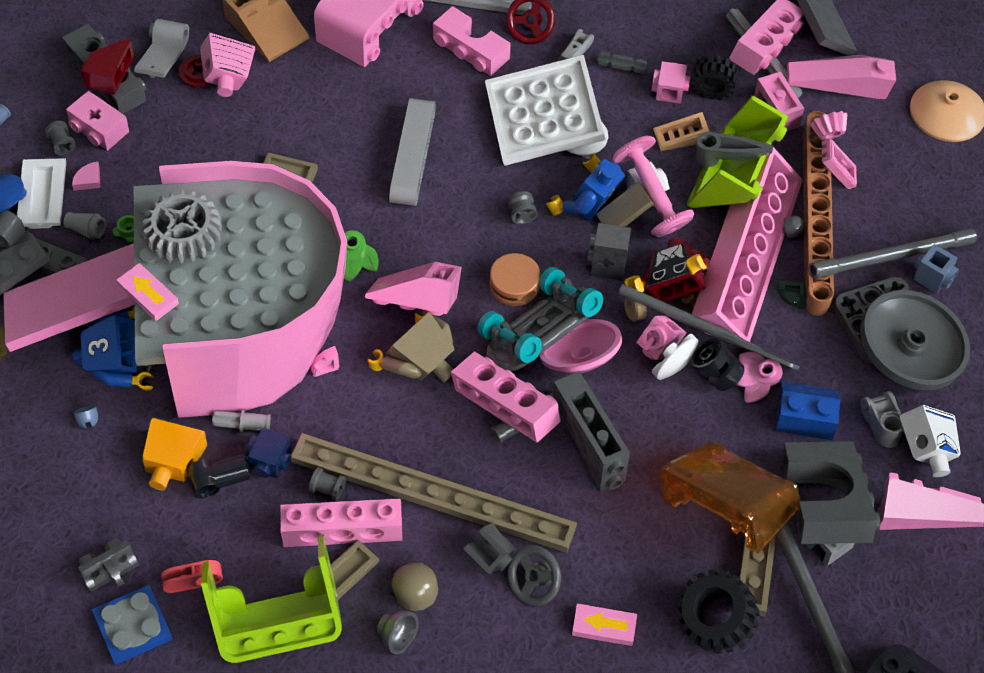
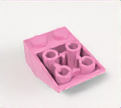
M432 262L387 275L376 280L365 294V298L373 299L374 303L380 305L398 304L405 310H415L418 308L427 310V313L430 312L432 315L447 314L457 299L462 267Z

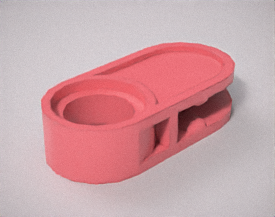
M205 560L168 568L161 573L163 590L167 593H175L201 588L203 562L206 561L210 563L216 585L223 579L221 564L216 560Z

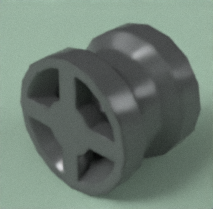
M525 191L517 192L508 198L507 205L512 211L511 219L514 223H529L536 219L538 212L533 205L534 199L531 193Z

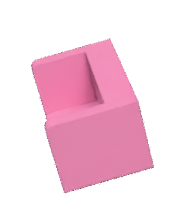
M777 72L758 78L754 96L760 100L765 99L770 106L788 116L784 126L787 128V131L799 128L804 107L783 74Z

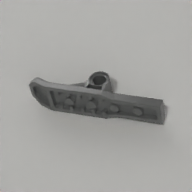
M3 211L0 214V252L34 237L51 260L38 270L52 275L87 261L84 257L37 239L31 232L25 230L22 220L14 213Z

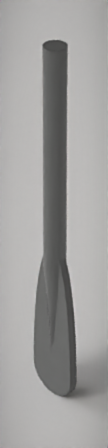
M622 284L618 294L716 338L764 355L793 369L799 370L800 368L798 364L762 349L724 328Z

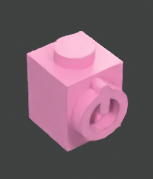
M662 61L661 70L655 69L651 91L657 92L656 100L681 104L683 91H688L690 76H686L687 65Z
M655 316L636 343L643 348L642 352L648 358L662 360L666 358L663 355L665 349L672 343L678 345L686 335V332L668 316Z

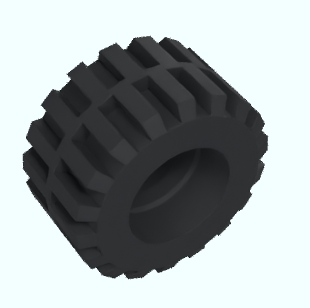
M714 569L709 570L708 576H705L703 572L697 574L698 580L693 582L690 579L686 583L689 586L687 591L681 589L679 593L683 599L682 601H677L676 608L680 611L677 614V618L682 624L681 628L696 644L706 651L711 649L714 653L721 654V650H725L727 653L734 652L733 646L736 645L742 648L745 645L743 640L746 637L751 640L754 636L751 630L752 628H757L759 624L756 616H760L759 608L756 606L757 600L739 577L736 575L731 576L728 571L721 570V573L718 574ZM719 597L732 599L734 608L728 621L715 627L704 624L703 612L710 601Z

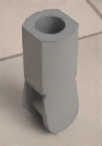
M578 29L570 43L558 57V61L583 55L592 45L594 35L584 34L582 29Z

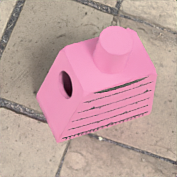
M209 33L200 46L204 80L218 85L217 93L220 96H231L233 90H239L248 77L255 46Z

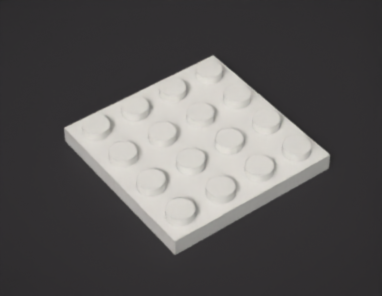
M584 55L485 80L504 166L606 140Z

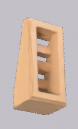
M703 112L653 128L661 151L697 145L698 136L704 132H709ZM693 128H699V131L695 132ZM688 129L690 134L685 135L683 130ZM678 131L680 137L675 138L673 132ZM668 133L670 140L665 141L663 134Z

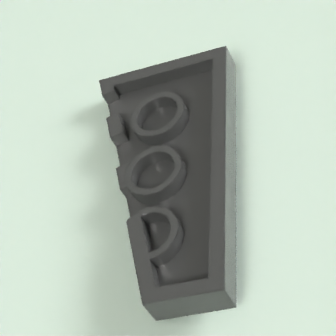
M34 237L0 252V295L51 261Z

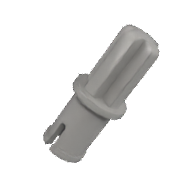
M242 409L241 413L214 411L212 418L214 426L238 428L239 432H243V430L261 431L262 428L269 430L271 414L245 413L244 409Z

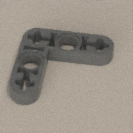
M893 277L842 293L836 299L834 312L859 356L867 363L872 362L864 350L860 333L856 332L852 325L861 324L865 312L872 304L865 300V295L871 294L878 298L890 292L892 287L895 290H909L908 283L901 278ZM845 303L847 306L852 305L851 312L848 307H842V304Z

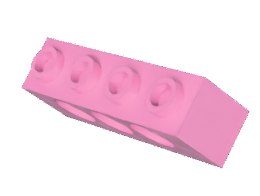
M776 0L738 40L729 59L752 75H755L761 68L765 70L772 58H776L783 46H787L794 34L797 35L803 27L804 22L801 20L804 13L802 9L789 0Z
M474 351L451 371L457 392L536 443L561 422L558 410L559 405L552 396L539 392L531 383H525L518 379L510 370L502 369L488 357L484 358Z
M401 499L281 505L283 547L318 545V537L323 535L326 545L351 544L357 540L361 543L403 541Z

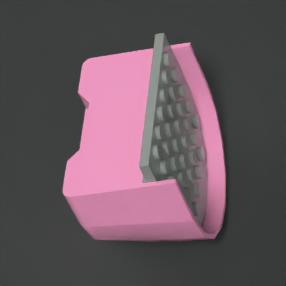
M222 161L159 166L162 184L134 186V266L140 263L178 298L179 304L155 321L135 302L136 365L166 364L178 418L213 415L214 411L241 412L242 409L247 411L272 404L303 380L334 325L341 299L347 254V239L337 209L311 181L273 164ZM182 189L186 195H190L195 191L198 197L205 195L208 202L213 201V204L220 213L222 223L220 239L218 243H215L214 251L206 250L205 258L197 255L194 262L188 258L184 260L183 264L176 258L171 263L167 260V257L159 259L156 252H151L148 244L145 242L142 229L145 211L150 210L151 203L159 204L160 196L169 198L170 191L174 195H180ZM202 220L197 222L198 227H203L204 222ZM163 225L160 232L164 234L167 228Z

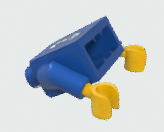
M595 153L589 154L590 160L582 162V164L591 174L583 182L574 198L563 203L559 195L552 196V201L546 203L548 209L554 216L564 211L569 214H579L584 219L590 221L620 186L625 177L622 168L617 163L609 162L606 159L600 161Z
M135 306L132 311H128L126 308L96 319L91 327L82 331L81 348L73 351V359L76 364L82 365L84 371L92 372L95 379L109 386L131 387L132 385H138L145 391L153 389L152 386H142L143 378H154L151 374L142 372L138 376H132V373L137 372L134 320H131L135 319Z

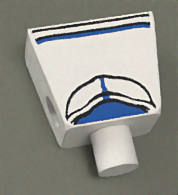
M925 405L899 415L914 459L930 464L933 477H943L950 474L948 461L958 458L961 454L955 416Z

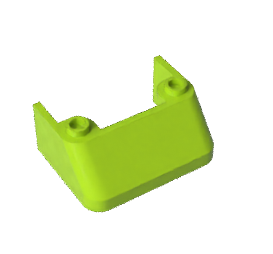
M324 535L318 537L320 565L311 567L306 571L303 578L305 591L246 604L242 591L237 587L223 586L216 588L209 561L203 562L201 586L218 649L224 660L231 663L243 662L332 642L340 636L342 631L341 616Z

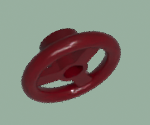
M514 0L508 8L506 24L510 34L517 41L530 45L538 44L547 39L553 31L555 14L547 0ZM535 2L532 9L527 10L523 16H514L516 9L521 4ZM541 7L545 9L548 17L547 26L544 31L540 28L543 22V16L540 12ZM529 15H533L535 17V22L533 24H530L528 22ZM514 24H524L525 27L532 29L535 37L523 36L516 30Z

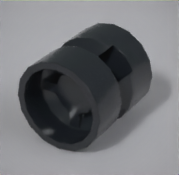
M713 338L703 342L692 356V365L719 391L733 388L743 377L744 365L734 354L730 353L729 349L719 339Z

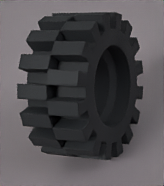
M709 54V58H706L705 55L701 56V60L697 59L695 64L693 63L690 88L695 90L697 96L702 94L701 98L709 96L713 100L714 97H717L718 100H723V96L725 98L730 97V94H733L736 88L738 69L735 68L736 64L734 62L730 63V59L727 57L725 60H722L721 55H718V58H714V54Z

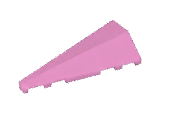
M889 473L884 484V497L878 508L880 515L879 530L984 527V504H982L981 498L941 486L938 489L923 487V483L920 480L914 479L912 483L899 480L898 474Z

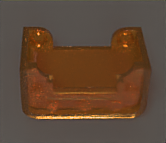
M707 442L667 461L658 471L665 502L676 508L680 503L686 505L692 500L730 521L732 531L738 534L741 530L748 538V541L745 543L746 547L757 554L798 510L799 501H801L799 489L795 483L787 479L784 480L734 454L717 442Z

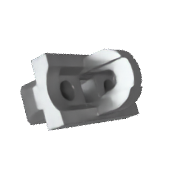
M116 538L106 544V552L96 557L94 554L89 553L79 559L80 566L78 569L90 592L111 581L118 588L125 584L120 576L139 566L132 547L127 540L121 542Z

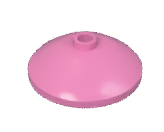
M588 319L542 352L539 357L543 365L556 372L576 373L580 371L583 373L591 371L608 362L617 353L622 344L621 332L611 322Z

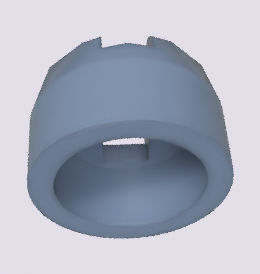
M96 406L83 407L73 412L75 421L82 428L87 429V422H91L92 427L98 422Z

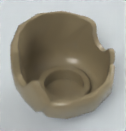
M421 562L407 563L399 567L393 574L392 590L397 603L401 607L410 611L424 610L434 603L439 589L436 575L430 567Z

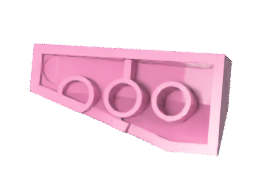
M852 55L789 62L787 65L788 84L797 87L886 99L896 82L894 61L872 56Z

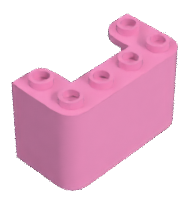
M321 0L314 12L316 41L355 63L366 67L370 61H375L379 56V35L392 25L394 19L400 13L404 12L409 17H413L414 14L418 15L424 3L422 0Z

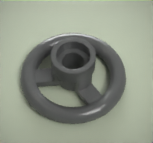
M530 545L519 549L512 556L513 560L509 563L507 571L508 582L512 592L525 604L532 606L547 604L556 596L561 584V571L557 560L548 550L540 546ZM529 555H538L545 561L533 563ZM519 562H521L526 571V582L523 589L519 586L516 576ZM551 583L549 590L544 595L539 597L531 596L535 587Z

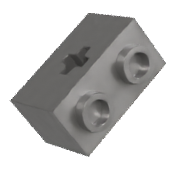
M598 223L597 234L591 233L587 265L592 266L591 276L623 281L631 228Z

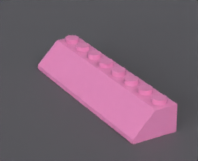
M774 147L772 154L766 156L756 181L760 182V186L763 187L755 201L751 199L747 203L730 204L710 261V267L707 269L704 278L706 288L700 290L692 315L724 328L749 342L786 233L784 218L791 216L803 181Z

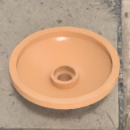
M946 80L929 82L917 89L912 96L910 102L911 117L924 133L933 138L948 142L965 141L976 136L984 127L983 100L975 91L961 83Z

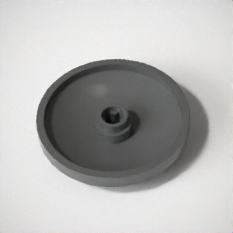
M896 290L885 293L873 301L862 318L860 335L867 356L879 371L900 385L916 390L930 391L941 389L953 383L968 364L970 342L963 324L947 306L929 295L910 290Z

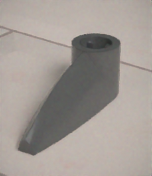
M704 132L697 138L696 161L701 166L712 167L719 162V159L740 160L772 154L773 145L734 135Z

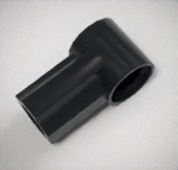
M242 454L213 463L209 460H199L187 468L194 496L199 499L207 498L208 494L209 497L217 494L220 488L250 479Z

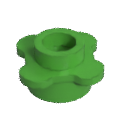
M125 215L121 217L117 222V227L113 229V235L126 239L128 243H134V216Z

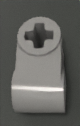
M887 391L883 393V396L871 399L869 397L861 398V411L878 443L887 448L897 446L900 443L904 429L899 416L902 413L893 393Z

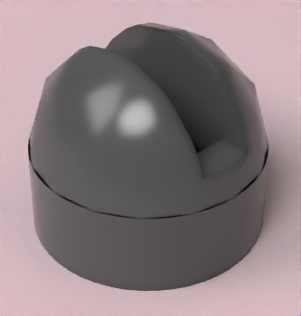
M799 216L784 218V226L788 238L798 237L803 234L806 225L802 218Z

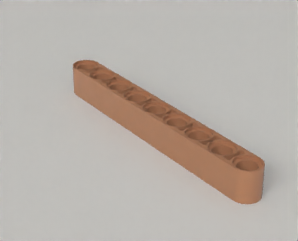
M820 111L809 113L803 131L804 222L806 225L804 231L805 307L809 313L816 316H822L828 312L834 295V275L813 279L808 271L810 263L833 258L831 171L822 162V158L825 157L822 154V149H825L822 146V141L824 140H821L810 126V122L825 114Z

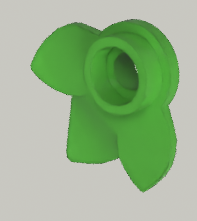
M354 230L345 232L347 242L354 239L357 241V244L355 246L347 244L344 279L347 282L352 281L362 268L376 272L379 260L375 249L366 245V240L360 232Z

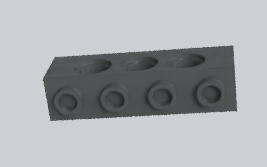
M89 24L62 37L66 54L80 70L83 62L88 60L91 52L108 46L99 31L95 32ZM129 66L115 95L105 92L100 93L113 108L124 114L146 102L144 91L147 88L140 77L136 78L133 75Z

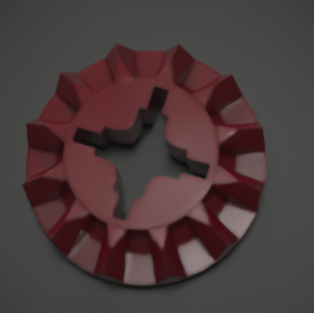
M201 54L186 58L179 67V76L183 80L184 85L190 84L193 89L197 86H202L205 89L206 84L211 83L206 82L202 74H195V70L203 71Z

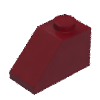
M124 39L91 52L88 60L84 61L81 66V76L84 79L86 88L113 95L116 94L134 58L131 40Z

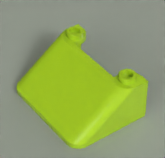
M751 96L723 127L720 133L744 137L771 145L774 140L780 142L787 131V128L784 126L788 116L757 97ZM767 155L740 160L719 159L715 166H703L688 199L687 206L699 208L747 203L751 199L755 201L763 188L756 179Z

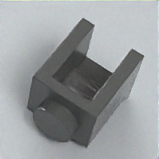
M493 522L482 527L479 531L481 535L476 541L464 547V550L488 574L497 569L501 572L504 571L513 560L510 555L516 550L497 530Z

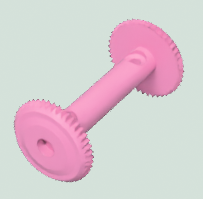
M642 136L619 148L613 156V161L618 164L631 159L634 162L635 170L653 201L657 212L663 217V222L653 228L651 234L656 237H662L688 224L693 219L694 212L693 210H686L676 214L673 211L666 192L649 160L643 154V152H646L655 144L656 140L651 136Z

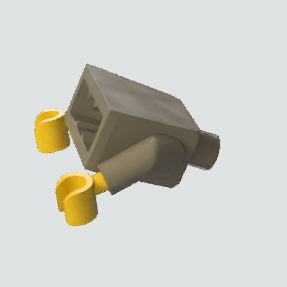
M423 310L424 316L415 313L416 324L386 352L387 356L384 357L379 349L373 351L374 357L378 360L367 359L370 368L374 371L383 369L412 379L417 378L421 381L433 372L445 383L452 376L451 371L454 370L444 360L455 350L452 345L453 339L449 324L430 312L427 313V310Z

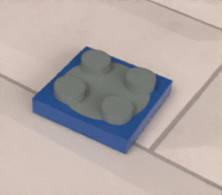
M150 585L92 609L115 665L173 640Z

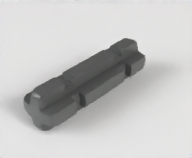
M600 52L597 59V64L607 67L609 65L611 68L630 72L634 70L635 73L640 74L645 73L647 66L645 60H633L632 57L617 54L611 56L607 52Z

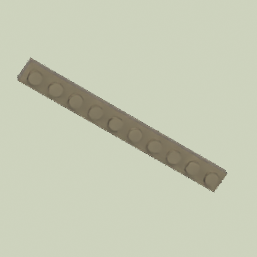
M301 434L291 455V463L313 470L319 467L327 474L336 477L345 476L346 481L483 526L494 522L498 531L565 553L569 550L577 528V522L307 434Z

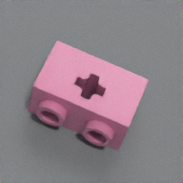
M87 91L66 109L70 128L76 133H83L94 146L100 145L107 151L129 133L126 116L90 91Z

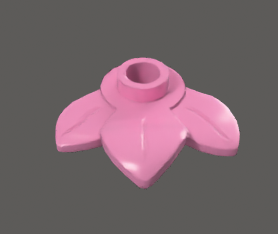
M752 351L739 354V360L744 365L745 371L743 377L736 385L745 387V402L752 403L763 399L769 394L771 386L777 384L782 377L783 371L780 363L773 359H765L761 354ZM766 369H773L769 374L763 373Z

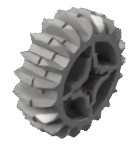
M183 189L180 195H174L170 191L169 198L160 196L159 204L151 203L150 210L145 211V220L142 223L143 237L151 252H156L159 259L167 257V260L171 263L176 258L183 264L185 259L190 258L194 262L195 256L200 255L205 258L206 250L214 251L215 243L219 242L222 230L221 216L213 201L208 202L205 195L198 197L195 191L190 195H186ZM199 220L204 222L202 228H199L197 225ZM163 225L167 228L164 234L160 232Z

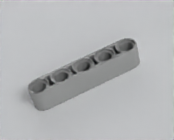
M409 99L390 187V203L417 206L416 200H418L434 122L433 119L435 117V101Z

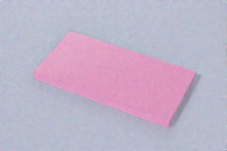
M134 243L4 292L5 345L9 351L12 352L135 305V301L117 285L116 281L134 267Z

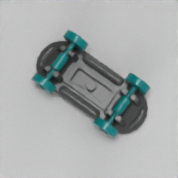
M556 267L546 269L540 277L539 287L541 291L552 296L543 299L510 324L504 320L502 315L495 311H489L481 317L478 323V332L484 338L491 340L487 348L486 357L490 358L497 366L511 372L526 366L585 320L596 315L603 304L602 294L594 288L574 287L570 280L565 277L564 272Z

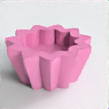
M840 111L824 114L810 122V126L821 140L834 139L845 133L847 113Z

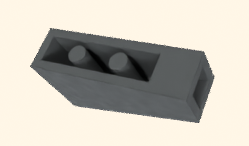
M578 371L554 381L553 398L559 405L558 409L598 490L601 492L608 488L609 490H614L620 487L626 480L630 452L581 372Z

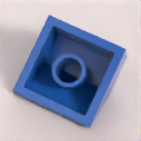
M781 381L776 431L833 440L839 422L840 397L838 391Z

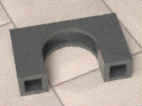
M785 442L781 464L786 484H827L839 489L846 495L844 498L832 501H799L796 526L801 544L873 543L875 530L880 529V515L874 511V495L868 491V476L866 472L862 471L861 453L856 452L854 442Z

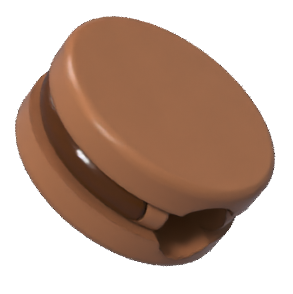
M511 253L501 256L493 263L490 270V291L496 300L508 306H522L531 302L537 296L540 288L539 280L541 274L539 266L532 258L523 254Z

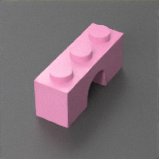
M452 6L433 23V39L439 46H445L454 52L459 59H465L471 63L476 70L492 76L510 59V42L493 31H490L481 38L470 37L472 18Z

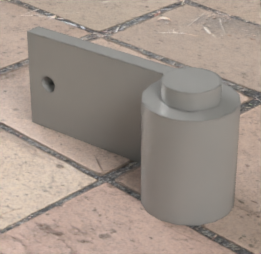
M157 19L155 23H151L149 28V37L152 38V44L135 66L136 73L150 75V78L155 76L164 78L185 49L189 38L188 24Z

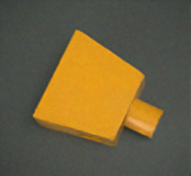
M152 418L143 453L145 471L152 474L149 485L152 488L164 491L170 479L182 482L187 479L188 466L198 461L207 447L205 431Z

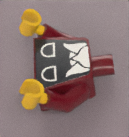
M672 238L668 241V248L657 251L652 255L650 266L643 277L640 278L638 275L632 276L624 280L626 286L640 292L648 290L654 298L666 302L705 289L706 285L702 271L710 267V261L698 249H692L682 239Z

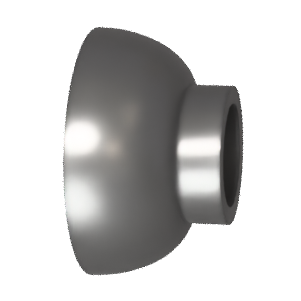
M397 611L393 614L386 613L383 615L378 623L377 632L382 637L384 646L393 654L403 653L416 637L419 625L416 614L410 611Z

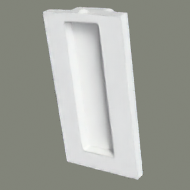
M66 158L23 160L21 180L27 194L24 199L18 202L17 216L22 220L24 227L40 229L61 226Z

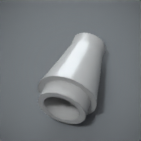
M68 212L64 217V226L94 240L104 235L106 220L98 213Z

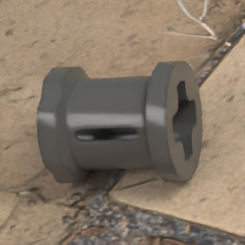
M64 121L52 122L45 129L47 138L53 143V151L58 156L71 153L76 148V142L69 136V128Z
M318 467L310 480L309 492L315 493L317 491L331 496L332 500L337 502L344 491L346 477L342 475L336 477L327 474L322 468Z

